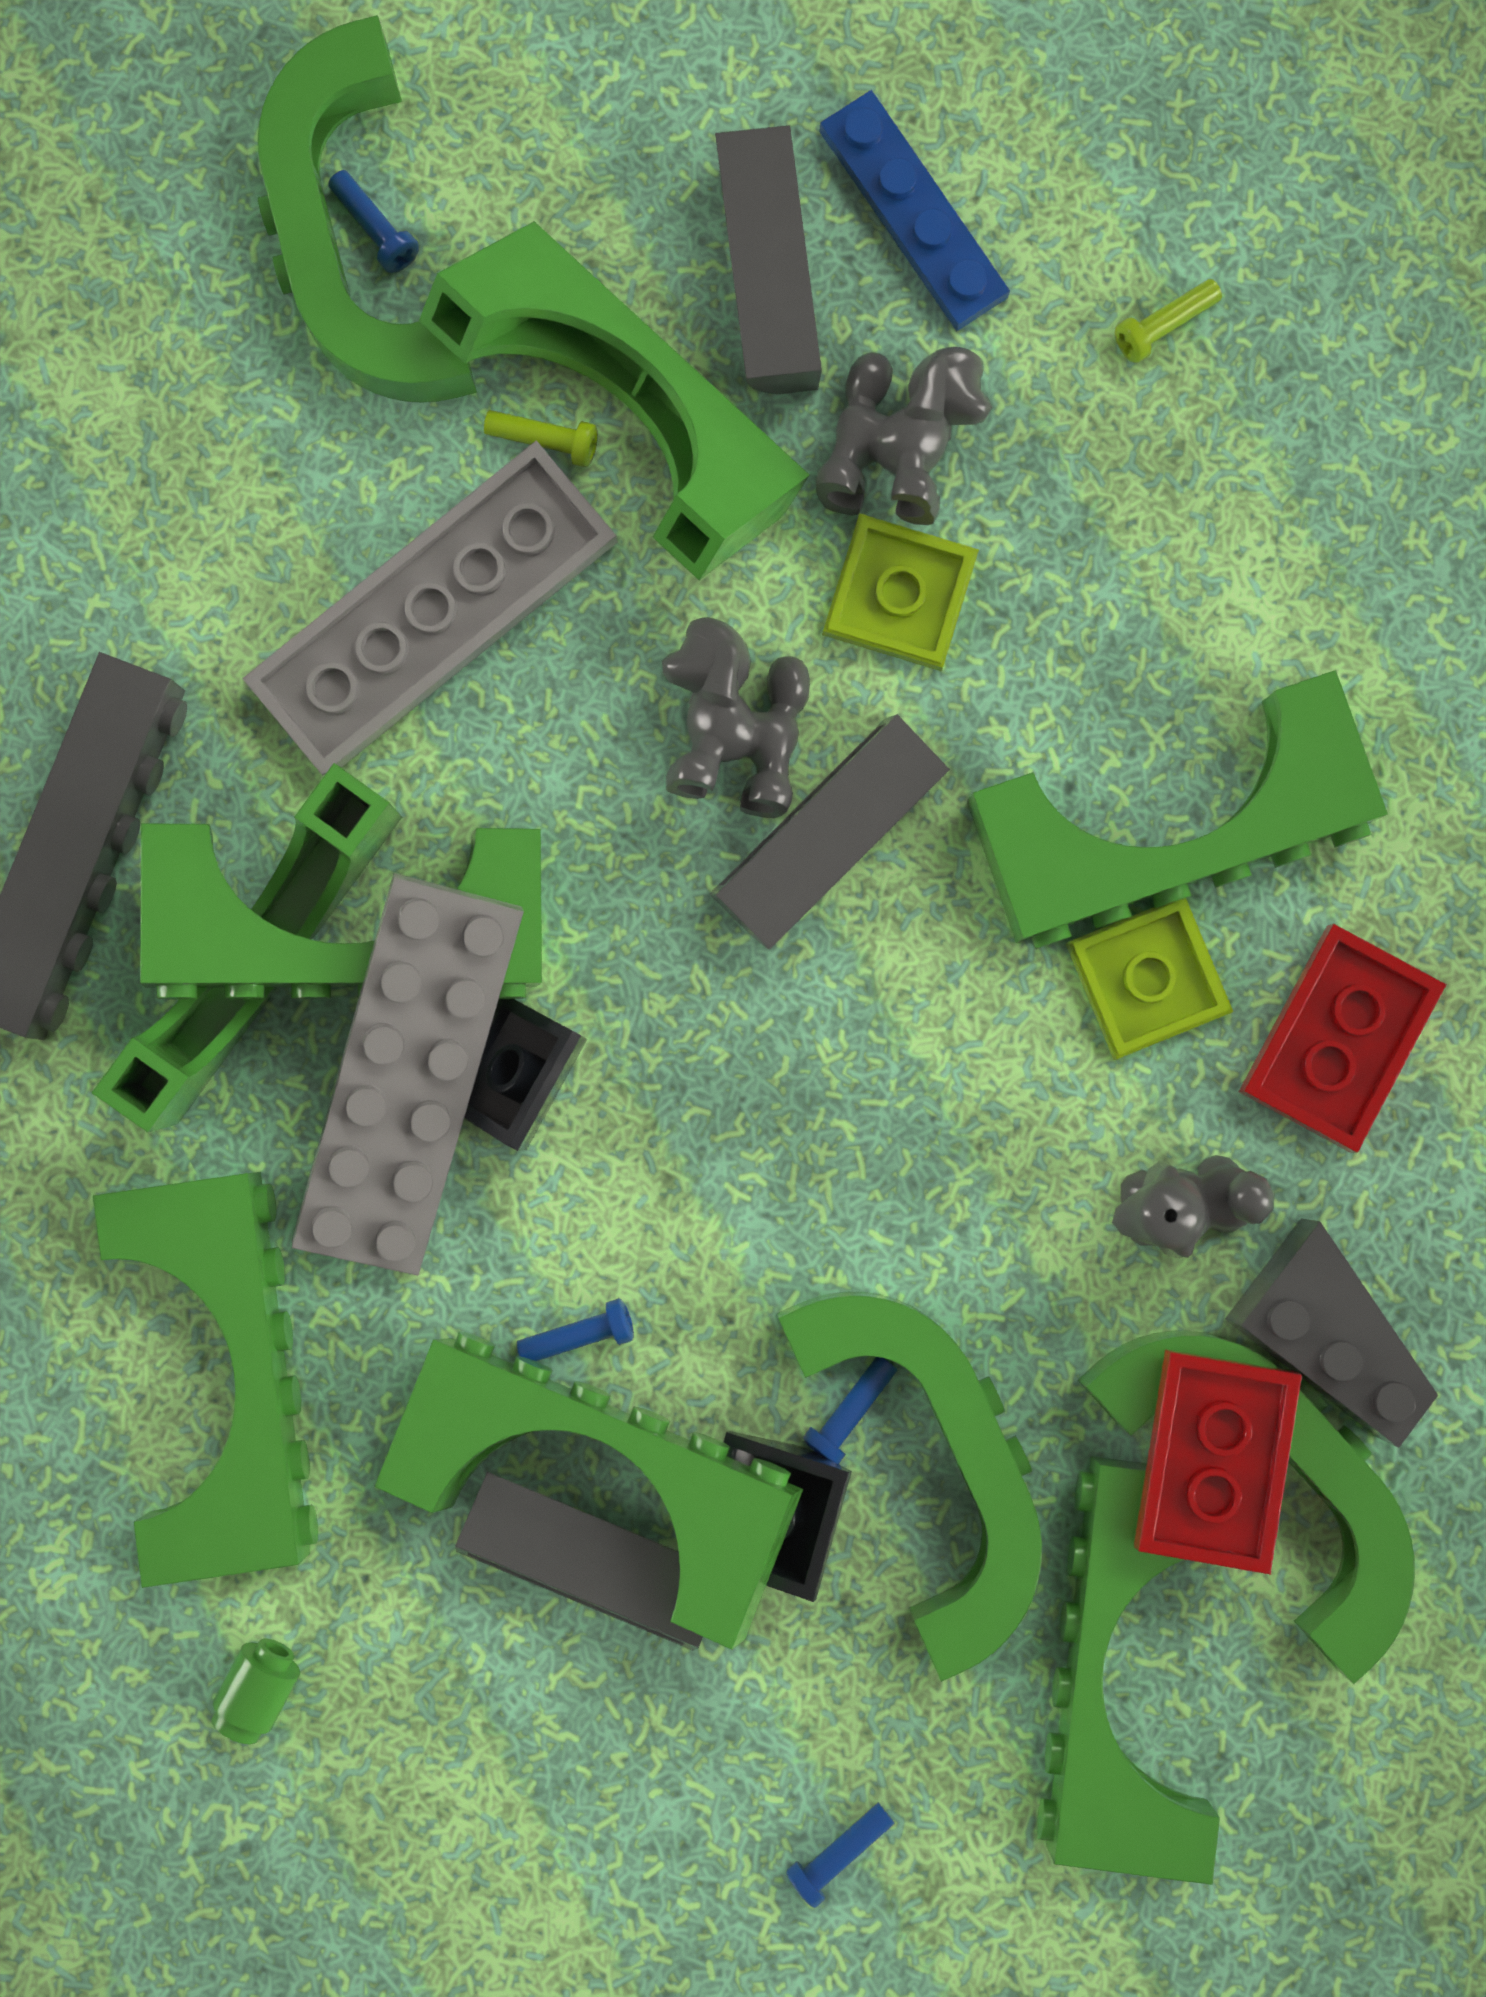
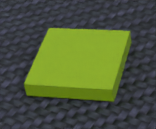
M859 513L822 635L942 671L979 549Z
M1186 898L1159 908L1153 907L1065 943L1113 1060L1234 1012Z

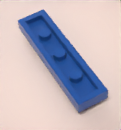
M872 90L820 122V134L956 331H959L1008 298L1009 288Z

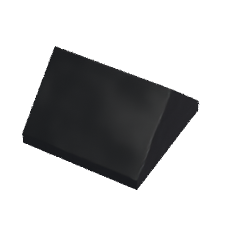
M498 999L464 1119L517 1151L527 1150L588 1039L515 999Z
M731 1431L726 1432L723 1443L730 1447L727 1454L728 1457L748 1466H751L753 1458L773 1463L791 1473L788 1483L803 1489L766 1586L811 1602L816 1601L852 1471L818 1455L809 1448Z

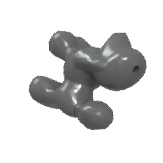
M946 347L935 351L924 358L912 372L908 385L909 404L892 415L886 416L877 412L876 406L884 399L890 387L893 374L891 363L884 355L875 352L865 353L858 357L851 366L845 384V397L848 407L840 414L837 422L834 450L828 461L818 470L816 476V493L824 507L845 515H858L863 508L865 479L861 470L873 462H877L895 476L891 500H898L896 515L901 520L914 525L934 524L939 515L940 496L937 494V486L929 473L945 453L947 443L951 439L952 425H977L985 421L992 409L989 398L981 391V378L984 370L982 359L971 350L962 347Z
M709 617L693 620L687 628L686 638L680 650L670 653L662 660L665 678L670 683L693 692L689 700L690 706L686 721L692 748L690 752L671 764L666 774V790L686 798H705L707 790L713 791L720 762L740 760L747 757L757 767V774L751 776L745 784L740 799V811L764 818L780 817L788 811L792 802L793 792L789 781V759L797 745L799 736L798 725L795 719L804 709L809 699L810 678L808 669L804 662L796 657L785 656L777 658L771 664L767 676V691L771 707L768 712L751 711L738 692L749 676L751 659L747 644L741 635L726 622Z
M1214 1155L1204 1159L1198 1166V1175L1184 1169H1176L1169 1162L1158 1161L1148 1169V1172L1139 1170L1125 1177L1121 1183V1204L1115 1209L1112 1223L1120 1234L1131 1237V1240L1140 1246H1158L1165 1255L1175 1258H1188L1193 1254L1195 1244L1209 1228L1219 1233H1232L1248 1223L1252 1225L1262 1223L1274 1209L1275 1192L1267 1178L1252 1171L1246 1172L1239 1168L1229 1157Z

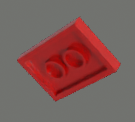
M1334 923L1326 926L1238 1092L1350 1153H1358L1447 984Z
M1165 1349L1134 1547L1139 1552L1271 1575L1302 1379L1301 1374L1293 1371Z

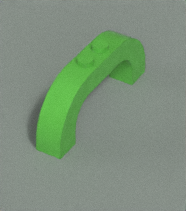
M376 15L352 21L322 33L297 51L275 78L264 102L259 121L258 154L267 195L258 197V205L268 235L278 234L282 254L272 258L280 288L284 295L293 293L296 305L311 335L333 366L348 379L375 394L405 402H439L477 393L470 363L465 364L420 322L408 324L384 322L368 315L352 301L320 177V161L323 149L333 131L340 124L358 113L402 102L388 44L379 16Z
M853 1291L830 1293L803 1301L777 1313L805 1378L850 1358L875 1356L900 1364L919 1380L978 1510L981 1521V1543L976 1560L963 1579L950 1589L909 1608L941 1682L981 1663L999 1649L1021 1623L1034 1597L1042 1562V1540L1039 1520L1031 1495L1022 1476L1032 1472V1468L1016 1435L1005 1440L995 1416L1004 1413L1005 1409L989 1376L978 1380L970 1362L957 1343L930 1317L913 1306L888 1296Z
M1174 1330L1138 1337L1119 1346L1094 1364L1078 1381L1115 1423L1132 1436L1155 1415L1165 1349L1276 1369L1280 1368L1257 1352L1223 1337L1205 1332ZM1302 1378L1288 1463L1333 1513L1341 1533L1342 1557L1338 1572L1329 1588L1298 1616L1294 1622L1332 1665L1351 1683L1355 1684L1385 1655L1405 1622L1414 1590L1415 1556L1413 1544L1400 1506L1391 1491L1365 1462L1372 1455L1371 1451L1345 1425L1338 1431L1321 1413L1328 1407V1404Z

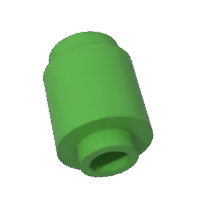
M267 1638L261 1639L258 1643L250 1642L242 1645L213 1700L215 1712L211 1722L214 1728L223 1736L241 1744L251 1745L257 1743L262 1734L272 1730L300 1676V1669L293 1661L295 1658L294 1653L287 1646Z

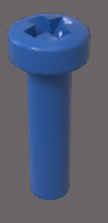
M341 170L335 173L330 178L328 187L379 248L377 253L378 263L388 273L400 272L410 265L419 252L418 241L408 231L397 232L348 171Z
M618 1298L606 1302V1313L518 1340L517 1349L519 1356L539 1361L614 1337L617 1344L621 1345L633 1340V1324L625 1303L622 1299Z
M876 1357L822 1429L817 1432L812 1427L809 1428L803 1436L805 1443L818 1455L839 1464L846 1455L839 1447L898 1369L884 1358Z
M878 1802L805 1868L798 1861L790 1866L786 1873L789 1881L801 1898L808 1905L816 1908L826 1899L821 1889L891 1828L895 1822Z

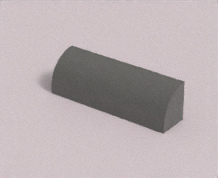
M790 125L715 133L746 381L753 389L771 394L818 390L822 368Z
M898 714L885 718L709 894L752 937L770 950L950 769Z
M486 1473L455 1545L456 1552L692 1651L699 1648L703 1636L670 1622L679 1589V1551L492 1473Z

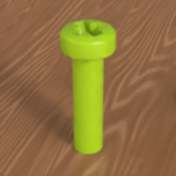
M1207 279L1140 322L1130 317L1118 323L1114 334L1119 349L1133 363H1139L1151 354V344L1221 301L1222 292L1219 285L1213 279Z
M488 410L484 420V434L529 445L537 440L542 448L571 454L572 464L587 468L591 464L596 452L598 430L597 426L593 423L581 421L577 429H572L494 410Z

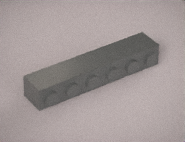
M102 652L98 653L0 894V1028L25 1038L45 1040L48 1030L56 1031L63 1022L69 1006V998L63 995L71 973L72 971H81L90 956L93 939L87 934L96 912L103 913L109 907L114 897L117 881L111 874L120 853L127 854L137 840L140 820L135 818L143 795L153 794L160 783L164 762L158 758L167 736L174 737L178 734L187 714V702L182 700L185 690L172 679Z

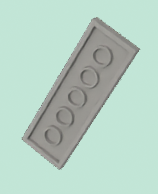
M536 440L242 679L321 775L324 776L333 763L342 768L618 543L617 536Z
M393 873L293 1233L292 1248L419 1275L524 913L521 906Z

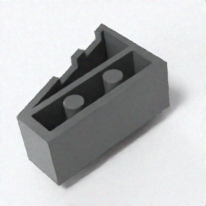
M1302 1218L1299 1220L1225 1318L1226 1321L1288 1369L1301 1374L1302 1378L1315 1390L1369 1432L1398 1448L1438 1397L1437 1392L1320 1221Z

